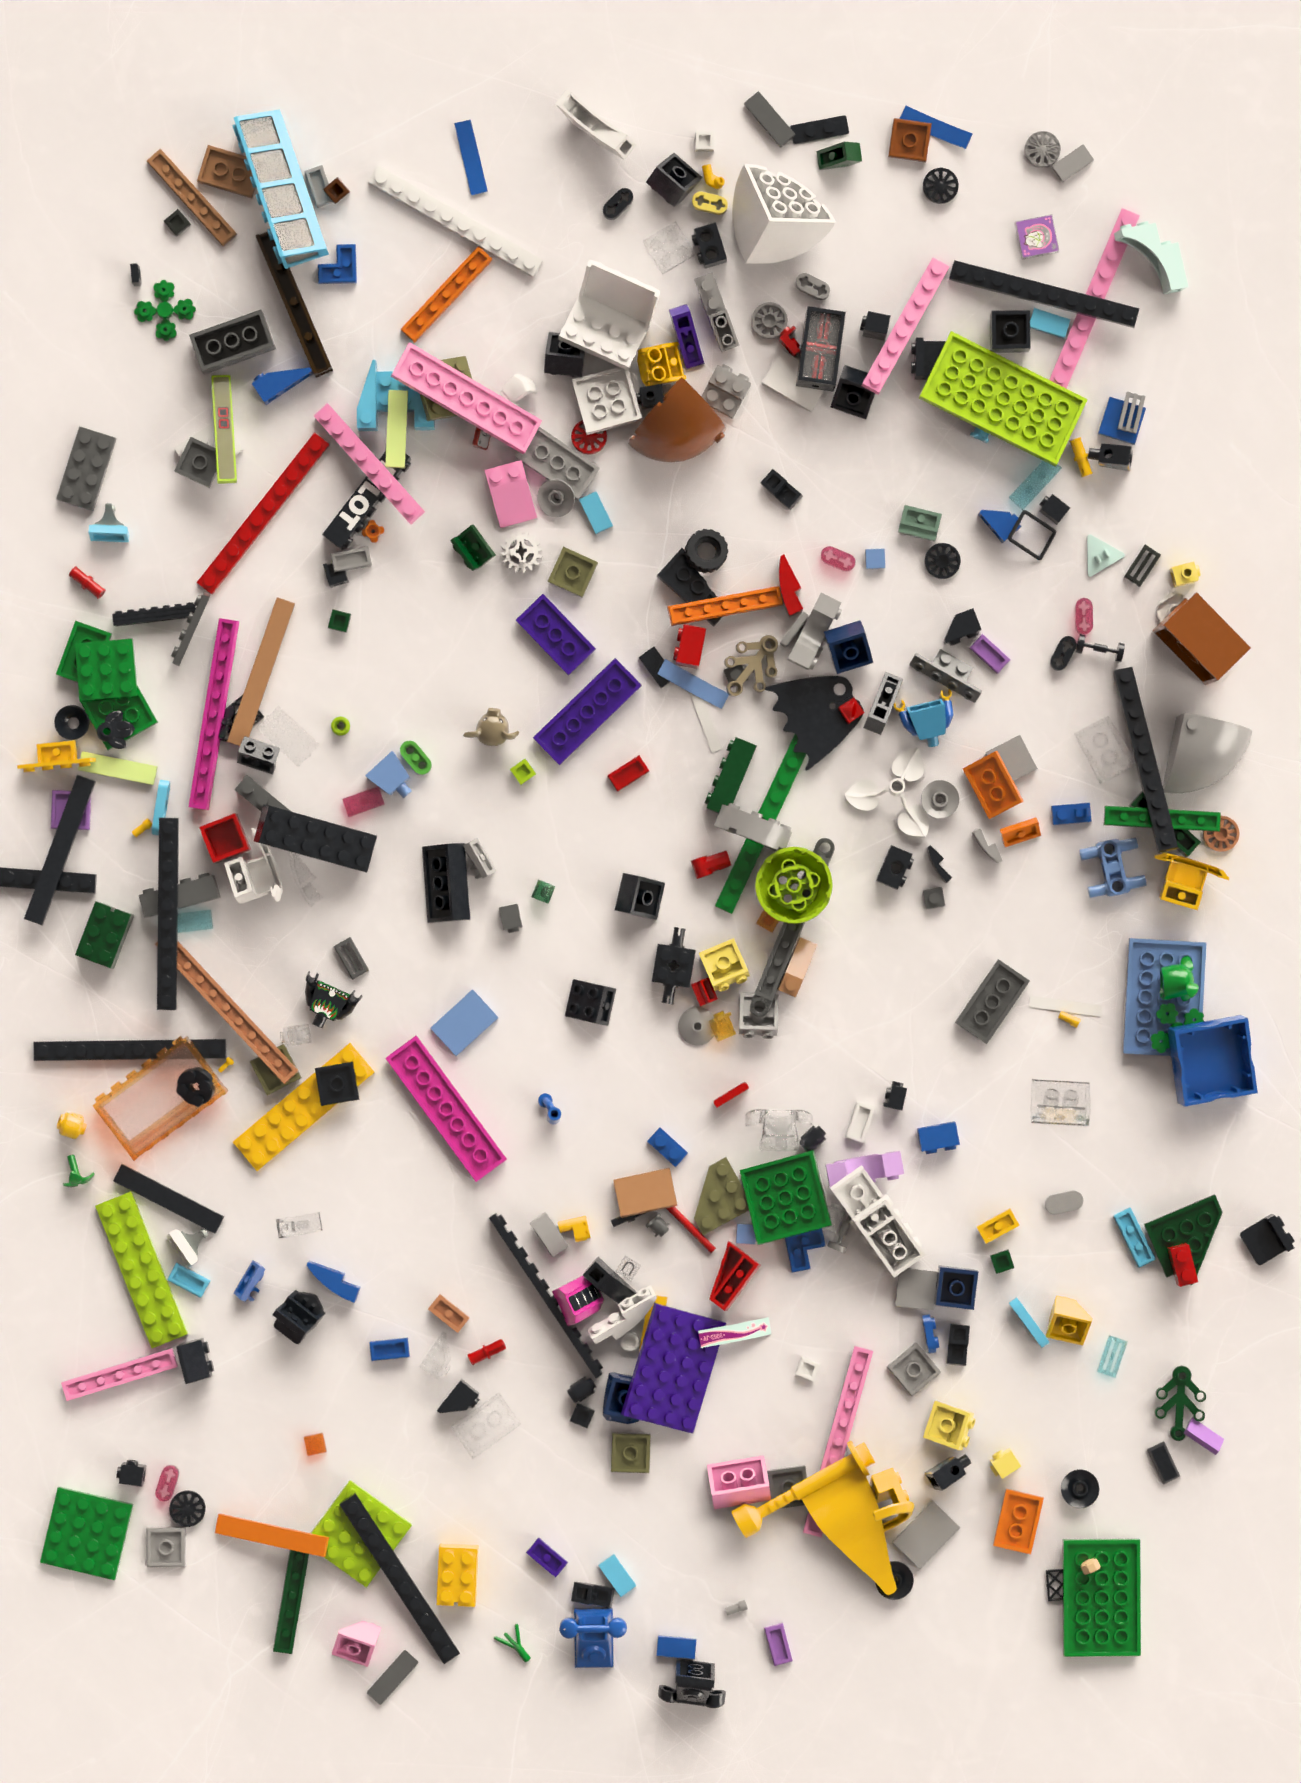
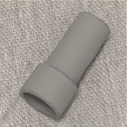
M745 1600L725 1608L727 1615L748 1609Z

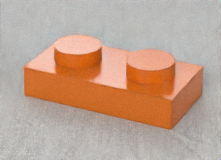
M1036 817L1000 829L1005 847L1041 836L1039 822Z

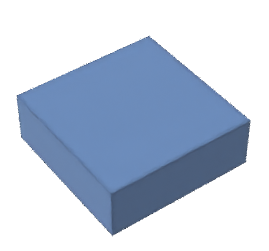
M865 549L866 569L885 568V549Z
M737 1224L736 1243L755 1244L756 1237L753 1225Z

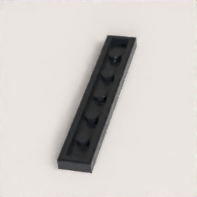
M121 1164L113 1180L115 1183L216 1234L225 1217L124 1164Z

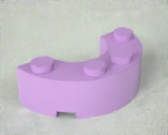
M900 1151L855 1157L825 1165L829 1188L861 1165L873 1182H876V1178L887 1177V1180L899 1179V1175L904 1174Z

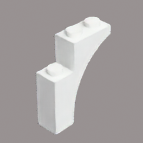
M566 89L555 103L574 126L588 133L599 146L625 160L637 146L626 133L601 118L570 90Z

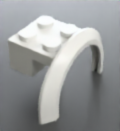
M251 828L253 836L255 837L256 829ZM258 843L263 853L262 856L245 861L243 857H239L224 863L234 897L239 904L272 893L276 902L280 901L283 892L282 883L268 845Z

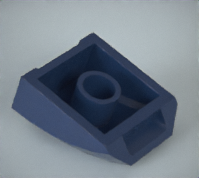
M615 1372L609 1373L603 1403V1416L607 1421L624 1424L639 1422L638 1419L621 1414L632 1379L631 1375Z

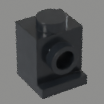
M892 1081L891 1087L886 1089L885 1099H888L887 1103L883 1102L884 1107L903 1110L907 1088L903 1087L904 1083Z

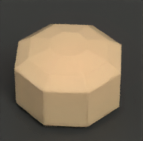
M1092 1558L1084 1561L1080 1567L1086 1575L1100 1569V1564L1097 1559Z

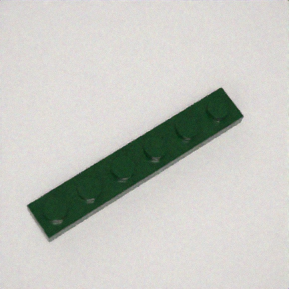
M294 1550L289 1551L273 1652L292 1654L309 1558L307 1553Z

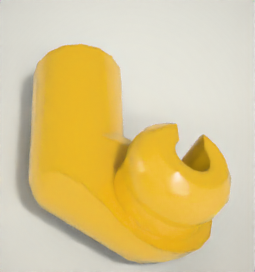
M711 164L702 166L705 183L714 189L722 188L725 180L722 177L719 178L713 175Z

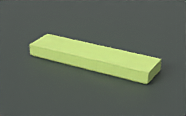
M389 390L385 467L405 468L408 391Z
M83 751L81 753L80 759L96 758V762H90L91 766L79 767L78 770L150 785L155 783L158 766Z

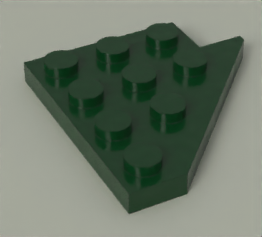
M1215 1194L1144 1223L1166 1278L1174 1275L1167 1248L1184 1243L1189 1244L1196 1274L1198 1275L1223 1213Z

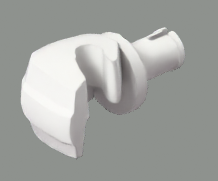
M516 374L506 382L500 393L503 398L519 406L518 400L528 393L536 394L537 390L531 379L521 374Z

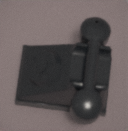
M677 1659L675 1671L676 1690L666 1685H659L658 1696L661 1700L668 1703H683L706 1706L708 1708H719L725 1704L726 1691L712 1690L715 1683V1663Z

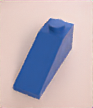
M310 367L269 372L265 375L261 373L254 378L252 385L267 405L314 373Z

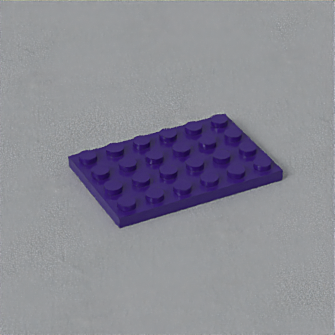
M654 1303L621 1414L693 1434L720 1346L715 1345L701 1348L698 1331L726 1326V1323Z

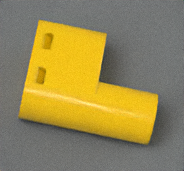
M586 1216L558 1222L560 1233L573 1230L576 1242L591 1238Z

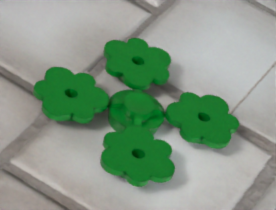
M161 280L160 283H155L153 286L156 291L155 297L160 298L162 301L157 306V309L152 306L150 301L146 303L139 301L134 313L138 315L137 319L140 322H145L146 320L151 321L153 319L152 316L157 312L158 316L163 318L161 324L158 323L156 325V337L169 341L170 338L176 337L177 332L175 330L176 325L170 323L167 318H170L174 311L179 319L191 320L196 307L193 306L191 299H185L184 301L179 300L178 305L173 309V306L167 301L169 297L172 298L174 296L173 290L175 286L172 282L167 283L166 280Z
M1173 1003L1160 1005L1156 1016L1162 1024H1171L1169 1028L1183 1025L1180 1022H1175L1178 1011L1175 1010ZM1192 1008L1189 1013L1184 1015L1186 1019L1184 1025L1203 1022L1204 1014L1196 1008ZM1158 1031L1157 1034L1151 1036L1150 1039L1153 1042L1151 1047L1157 1049L1159 1053H1164L1166 1048H1170L1168 1033L1164 1034L1163 1031Z

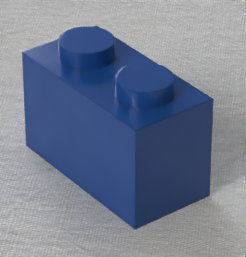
M955 1121L917 1128L920 1149L922 1152L925 1151L926 1154L937 1153L939 1148H944L945 1151L956 1149V1145H960Z

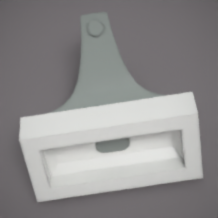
M203 1228L198 1233L186 1234L175 1229L166 1237L189 1268L197 1262L198 1245L203 1238L208 1236V1232Z

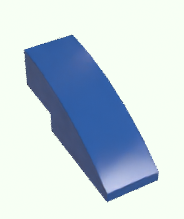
M310 1260L307 1262L306 1266L324 1286L340 1297L353 1303L356 1302L361 1287L343 1281L345 1273Z

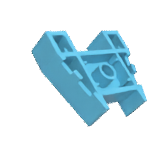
M372 360L357 406L358 431H378V412H388L389 390L408 391L407 412H414V427L416 431L435 430V420L427 421L420 393L392 378L391 374L393 371L377 372V362Z

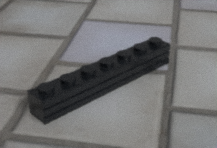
M189 602L186 605L174 604V607L164 605L163 608L156 606L148 610L146 608H139V611H134V609L123 613L122 611H115V614H112L113 626L188 618L190 612L194 613L197 606L193 602Z

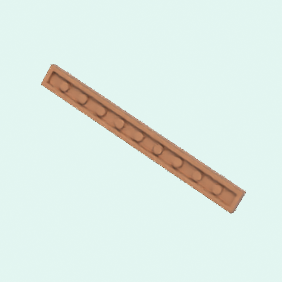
M178 941L177 969L274 1074L286 1084L299 1070Z

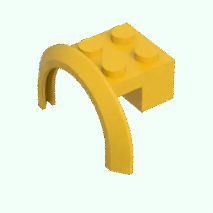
M1166 852L1154 855L1155 859L1165 862L1170 861L1160 892V900L1198 911L1207 873L1229 880L1227 874L1220 868Z
M893 1468L872 1475L870 1480V1486L877 1503L890 1498L893 1503L873 1511L875 1522L898 1514L897 1517L883 1523L884 1532L908 1520L912 1516L915 1507L913 1502H907L909 1501V1496L906 1490H902L900 1485L902 1483L901 1477L898 1472L895 1473Z

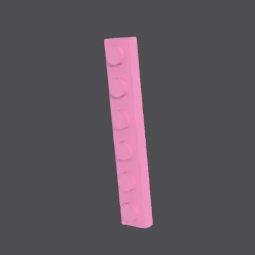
M173 1348L73 1378L61 1382L66 1401L176 1368L178 1364Z

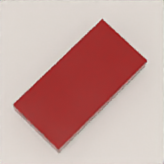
M640 755L607 775V777L618 792L650 771Z
M743 1082L713 1100L716 1108L749 1089L748 1084Z

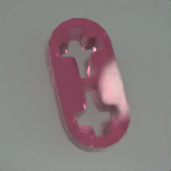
M831 546L825 547L821 551V560L825 564L845 572L851 571L855 567V558L849 553ZM833 551L832 555L838 557L837 560L833 558L826 560L824 552ZM839 558L843 560H846V558H850V563H852V566L848 565L847 568L843 567L844 563L838 561Z
M1081 598L1075 603L1074 607L1075 629L1079 634L1085 635L1093 629V605L1088 598ZM1082 602L1089 606L1085 610V615H1082V609L1078 607ZM1083 618H1085V623L1089 624L1086 631L1079 627V624L1083 622Z
M167 1465L161 1472L155 1492L156 1497L160 1501H168L174 1494L180 1473L175 1465ZM173 1469L175 1476H172L170 1482H168V1474H165V1471ZM166 1484L168 1485L167 1492L170 1494L162 1497L160 1490H163Z

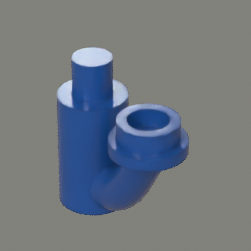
M547 1093L541 1094L538 1098V1103L541 1107L547 1108V1121L555 1125L560 1121L561 1111L553 1105L551 1095Z

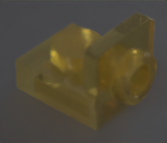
M723 1010L713 1014L714 1019L709 1020L717 1042L736 1034L729 1018L732 1015L731 1012L725 1014Z

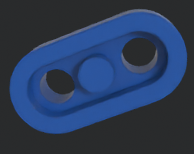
M930 1314L922 1315L928 1353H935L936 1348H939L938 1337H934L933 1329H936L934 1317L931 1318Z

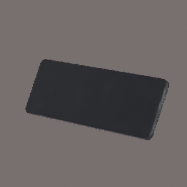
M846 115L790 126L795 133V136L792 138L794 144L849 134Z

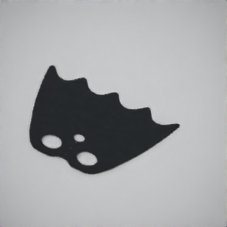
M842 676L811 677L765 687L766 691L774 692L778 696V701L774 705L773 711L782 712L788 718L783 731L792 732L797 735L798 741L793 751L808 755L809 760L805 768L806 771L837 747L863 716H859L848 724L838 710V707L853 698V687L849 680ZM841 683L845 686L846 690L843 695L835 694L834 686ZM857 700V702L859 703V705H860L861 708L863 709V707H862L860 701ZM830 703H835L836 708L831 709L829 707Z

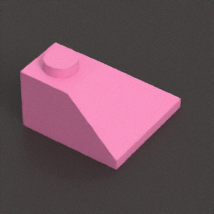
M362 1621L339 1630L332 1655L368 1667L381 1627Z

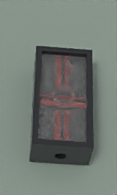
M807 307L796 386L834 392L846 312Z

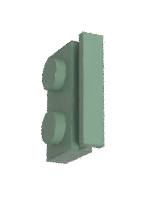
M904 505L898 533L935 542L942 514Z

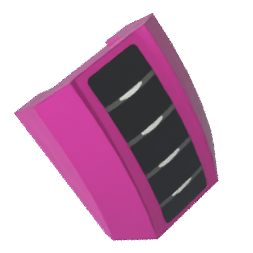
M580 1276L552 1291L568 1326L576 1324L598 1312L604 1301L600 1290L584 1276Z

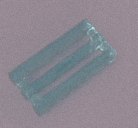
M1109 1335L1097 1372L1116 1378L1128 1341ZM1112 1340H1114L1115 1343L1106 1370H1104L1102 1368L1105 1363ZM1122 1343L1114 1369L1110 1372L1118 1345Z

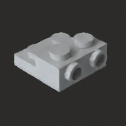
M723 364L721 367L717 365L701 397L710 407L733 419L751 383L748 382L749 378L741 373L737 376L732 373L733 369Z
M740 993L739 1034H743L744 1038L762 1035L764 1039H772L773 1036H777L779 994L775 995L769 1012L765 1016L757 1017L750 1010L754 993ZM757 1002L754 1006L755 1011L763 1012L765 1004Z

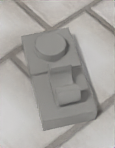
M478 838L463 845L467 856L474 862L470 870L476 868L479 871L475 879L485 878L496 872Z

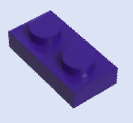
M539 1537L526 1551L530 1557L555 1578L568 1563L567 1560Z

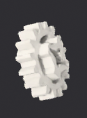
M518 531V536L511 533L512 539L505 538L507 545L501 546L505 550V552L501 553V556H506L503 562L510 563L509 569L514 566L515 572L522 569L523 573H525L526 568L532 571L533 564L539 565L536 560L542 559V556L538 554V552L542 551V548H537L540 541L534 542L535 535L528 537L527 531L524 535ZM524 540L529 541L533 547H528L524 544ZM517 541V545L513 549H509L512 543ZM520 544L527 551L524 553L523 560L520 554L516 553L520 550ZM534 554L532 560L527 563V558ZM510 557L517 558L520 564L513 562Z

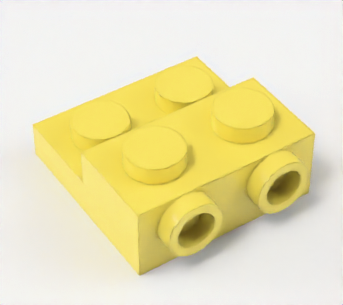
M734 938L699 953L714 991H725L729 989L730 984L735 982L742 984L750 976Z
M934 1401L923 1438L956 1450H963V1447L966 1448L970 1440V1437L967 1436L968 1431L973 1429L975 1425L974 1413Z

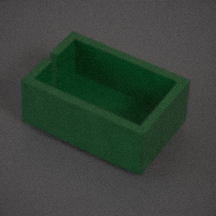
M95 901L75 955L114 969L134 915L120 909L114 910L112 906Z

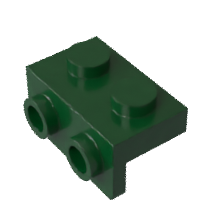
M474 524L450 540L453 544V549L461 555L466 567L472 571L481 568L496 556Z

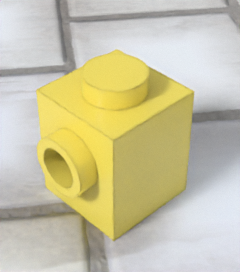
M1194 561L1169 569L1174 587L1197 582L1199 580L1198 577L1201 576L1199 566H1195Z
M1010 1448L1004 1452L1002 1450L992 1455L993 1459L990 1460L993 1464L990 1468L994 1475H1000L1002 1479L1022 1467Z

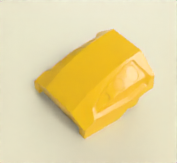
M678 342L660 344L638 350L637 363L641 380L645 386L677 382L681 377L686 379L678 351Z

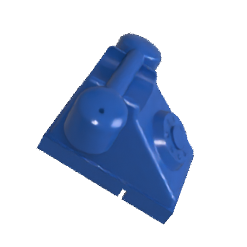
M574 1608V1619L565 1618L561 1621L559 1627L561 1635L567 1639H575V1668L613 1667V1638H621L627 1631V1623L624 1619L619 1617L613 1618V1608Z

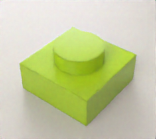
M523 759L510 769L520 785L536 775L526 759Z

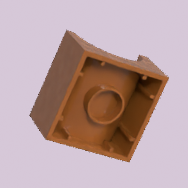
M1197 592L1189 600L1185 598L1152 630L1205 685L1218 681L1251 649Z

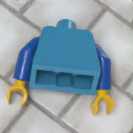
M950 689L948 690V697H945L943 690H941L939 700L906 707L905 702L901 700L902 708H897L894 703V708L899 712L898 715L903 727L913 736H918L919 740L927 739L928 747L939 745L938 736L946 734V728L950 726L954 716L952 701L949 700L952 696Z

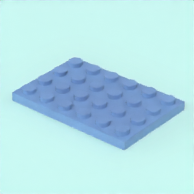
M1129 938L1123 1053L1171 1056L1170 1048H1166L1164 1053H1159L1157 1049L1151 1047L1153 1043L1150 1039L1151 1036L1157 1034L1158 1031H1163L1164 1034L1168 1033L1167 1028L1171 1025L1168 1023L1162 1024L1160 1019L1157 1018L1156 1012L1160 1009L1161 1004L1173 1003L1175 1010L1178 1011L1175 1022H1180L1183 1025L1186 1020L1184 1015L1189 1013L1192 1008H1196L1199 1012L1203 1013L1206 942ZM1189 956L1194 967L1192 971L1194 983L1199 986L1197 994L1184 1002L1181 997L1161 1000L1160 968L1181 964V959Z

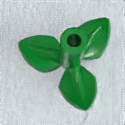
M75 1155L67 1156L71 1172L69 1183H63V1186L77 1187L78 1184H85L93 1178L94 1172L87 1177H82L79 1173Z

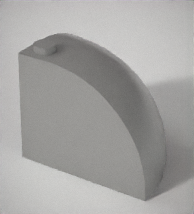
M1189 713L1177 716L1163 782L1164 792H1193L1220 781L1243 757L1253 731L1234 723Z

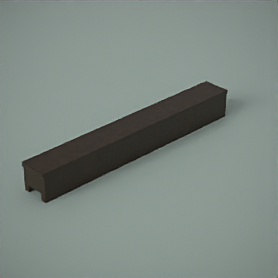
M268 231L255 235L315 377L317 378L332 372L333 368L291 269H285L283 263L279 264L273 249L276 244L274 240H270Z

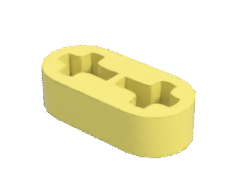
M697 192L692 198L693 207L700 211L722 215L728 208L727 200L722 196ZM700 196L704 197L703 200L709 202V204L702 203V205L699 206L698 201L695 200L699 199ZM718 201H721L725 207L716 210V206L711 205V203L718 204Z

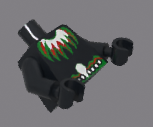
M308 971L305 996L306 1004L310 1007L309 1010L316 1013L313 1025L323 1029L327 1019L336 1021V1019L342 1020L353 1012L357 1003L362 999V995L356 998L354 996L355 990L348 994L317 980L319 977L318 973L315 978L311 977L310 971Z

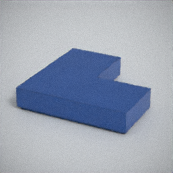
M356 244L336 245L337 264H318V284L357 283Z
M822 1229L785 1238L791 1272L811 1269L807 1250L826 1246Z

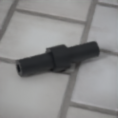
M646 1213L632 1215L623 1218L619 1216L615 1219H612L611 1223L613 1227H616L627 1221L628 1223L634 1221L636 1217H639Z

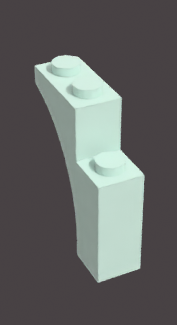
M1148 221L1138 223L1134 227L1131 224L1121 226L1120 230L1114 233L1115 241L1134 247L1150 261L1160 279L1163 294L1181 292L1188 287L1179 243H1171V241L1160 243L1156 223L1149 224Z

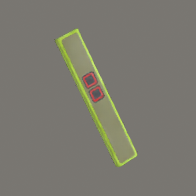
M211 375L217 484L237 483L231 375Z

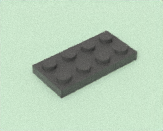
M79 426L56 497L57 500L94 511L117 438Z
M998 959L955 1023L987 1044L1030 980Z

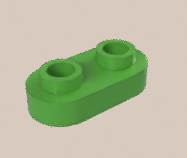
M405 741L400 747L402 757L417 774L425 775L429 773L432 768L430 759L414 741ZM412 747L414 749L413 753L408 754L407 748ZM420 762H425L426 767L424 769L419 768Z

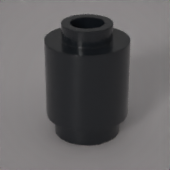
M813 1125L800 1137L801 1140L798 1143L807 1152L815 1151L826 1140L824 1136L827 1133L819 1125L817 1127Z
M585 1376L572 1384L567 1392L574 1403L582 1402L595 1393L594 1388H596V1385L591 1377L587 1379Z

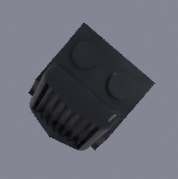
M295 1290L272 1314L277 1318L274 1322V1328L295 1344H299L326 1314L323 1311L324 1309L318 1296Z

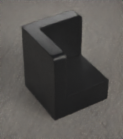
M332 563L323 564L331 588L349 583L346 571L334 573Z

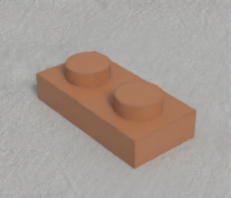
M441 1294L428 1308L429 1311L457 1333L470 1318Z

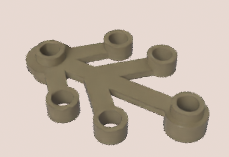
M766 635L761 638L760 642L746 643L741 641L737 643L736 651L742 654L747 650H759L755 656L736 658L729 656L724 660V665L727 668L748 664L735 681L727 684L726 691L730 696L735 697L742 693V684L753 670L756 681L753 685L754 690L758 693L765 690L766 684L763 680L761 663L765 655L768 666L765 669V675L769 678L777 675L778 671L775 667L774 652L778 648V641L774 636ZM766 642H770V648H767L765 646ZM740 644H743L745 646L744 651H741L739 649ZM728 659L733 660L732 666L728 664ZM770 668L774 670L773 675H770L768 672ZM758 683L762 684V690L757 688ZM731 686L736 687L735 693L731 691Z

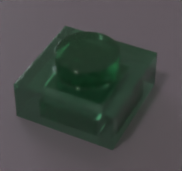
M538 879L531 897L549 904L556 886Z

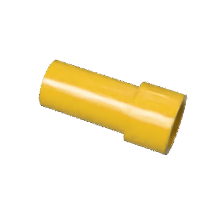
M147 818L132 831V834L137 838L144 831L152 827V822Z
M1063 1011L1058 1016L1059 1019L1077 1028L1081 1020Z

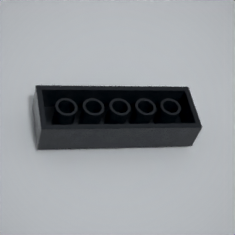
M263 804L253 841L367 873L377 835Z

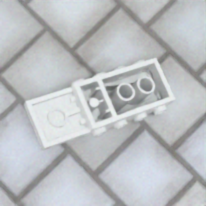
M862 1165L830 1187L850 1215L851 1220L849 1222L855 1230L859 1229L862 1232L859 1235L865 1244L869 1243L872 1246L869 1250L875 1259L879 1257L882 1260L879 1264L885 1273L889 1270L895 1278L925 1256L921 1250L922 1243L917 1236L915 1238L911 1236L913 1231L907 1222L905 1224L902 1223L901 1219L903 1216L897 1208L895 1210L892 1209L891 1205L893 1202L887 1194L885 1196L882 1195Z

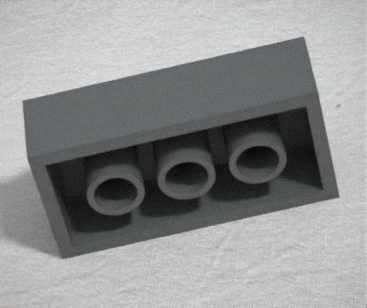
M262 310L189 335L204 375L276 349Z

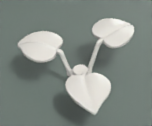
M919 748L908 749L895 758L892 764V772L901 778L893 779L889 787H886L883 791L877 793L878 787L873 781L862 779L854 783L845 793L846 800L853 807L862 811L875 809L879 804L877 796H881L886 792H890L895 797L900 796L905 811L898 816L899 829L910 836L925 837L928 833V814L918 804H914L908 809L903 794L905 789L904 778L909 782L919 780L924 773V762Z

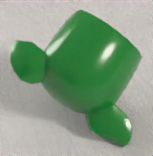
M1189 956L1182 958L1181 964L1160 968L1161 1000L1181 997L1184 1002L1197 994L1199 986L1194 983L1192 973L1194 967Z

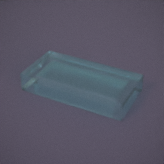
M211 910L178 914V933L213 929Z

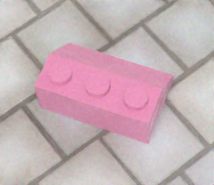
M764 1456L707 1465L714 1510L771 1500Z

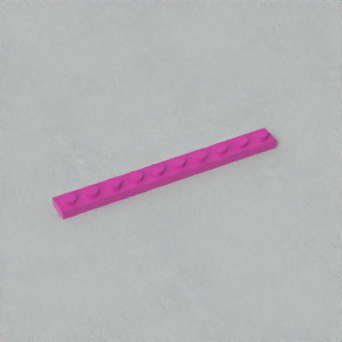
M219 618L188 806L190 808L209 810L220 745L219 733L223 726L222 719L225 714L239 621Z

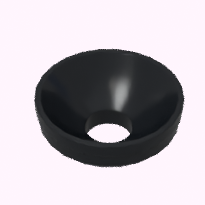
M68 705L57 712L54 725L61 737L68 740H77L87 733L90 721L84 709L76 705ZM71 718L79 720V726L76 729H71L68 725Z

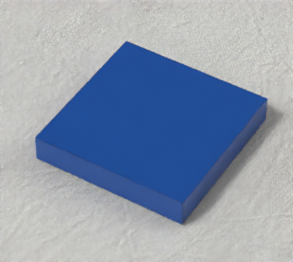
M1109 397L1098 434L1135 445L1146 408L1143 407L1136 434L1118 430L1124 401ZM1129 402L1123 422V427H1126L1132 404ZM1135 405L1130 425L1131 429L1134 427L1139 405Z

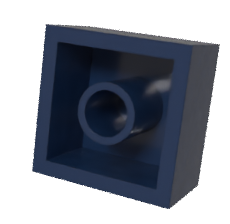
M861 620L824 631L831 660L837 674L874 663Z
M939 1265L934 1304L937 1306L974 1310L979 1271Z

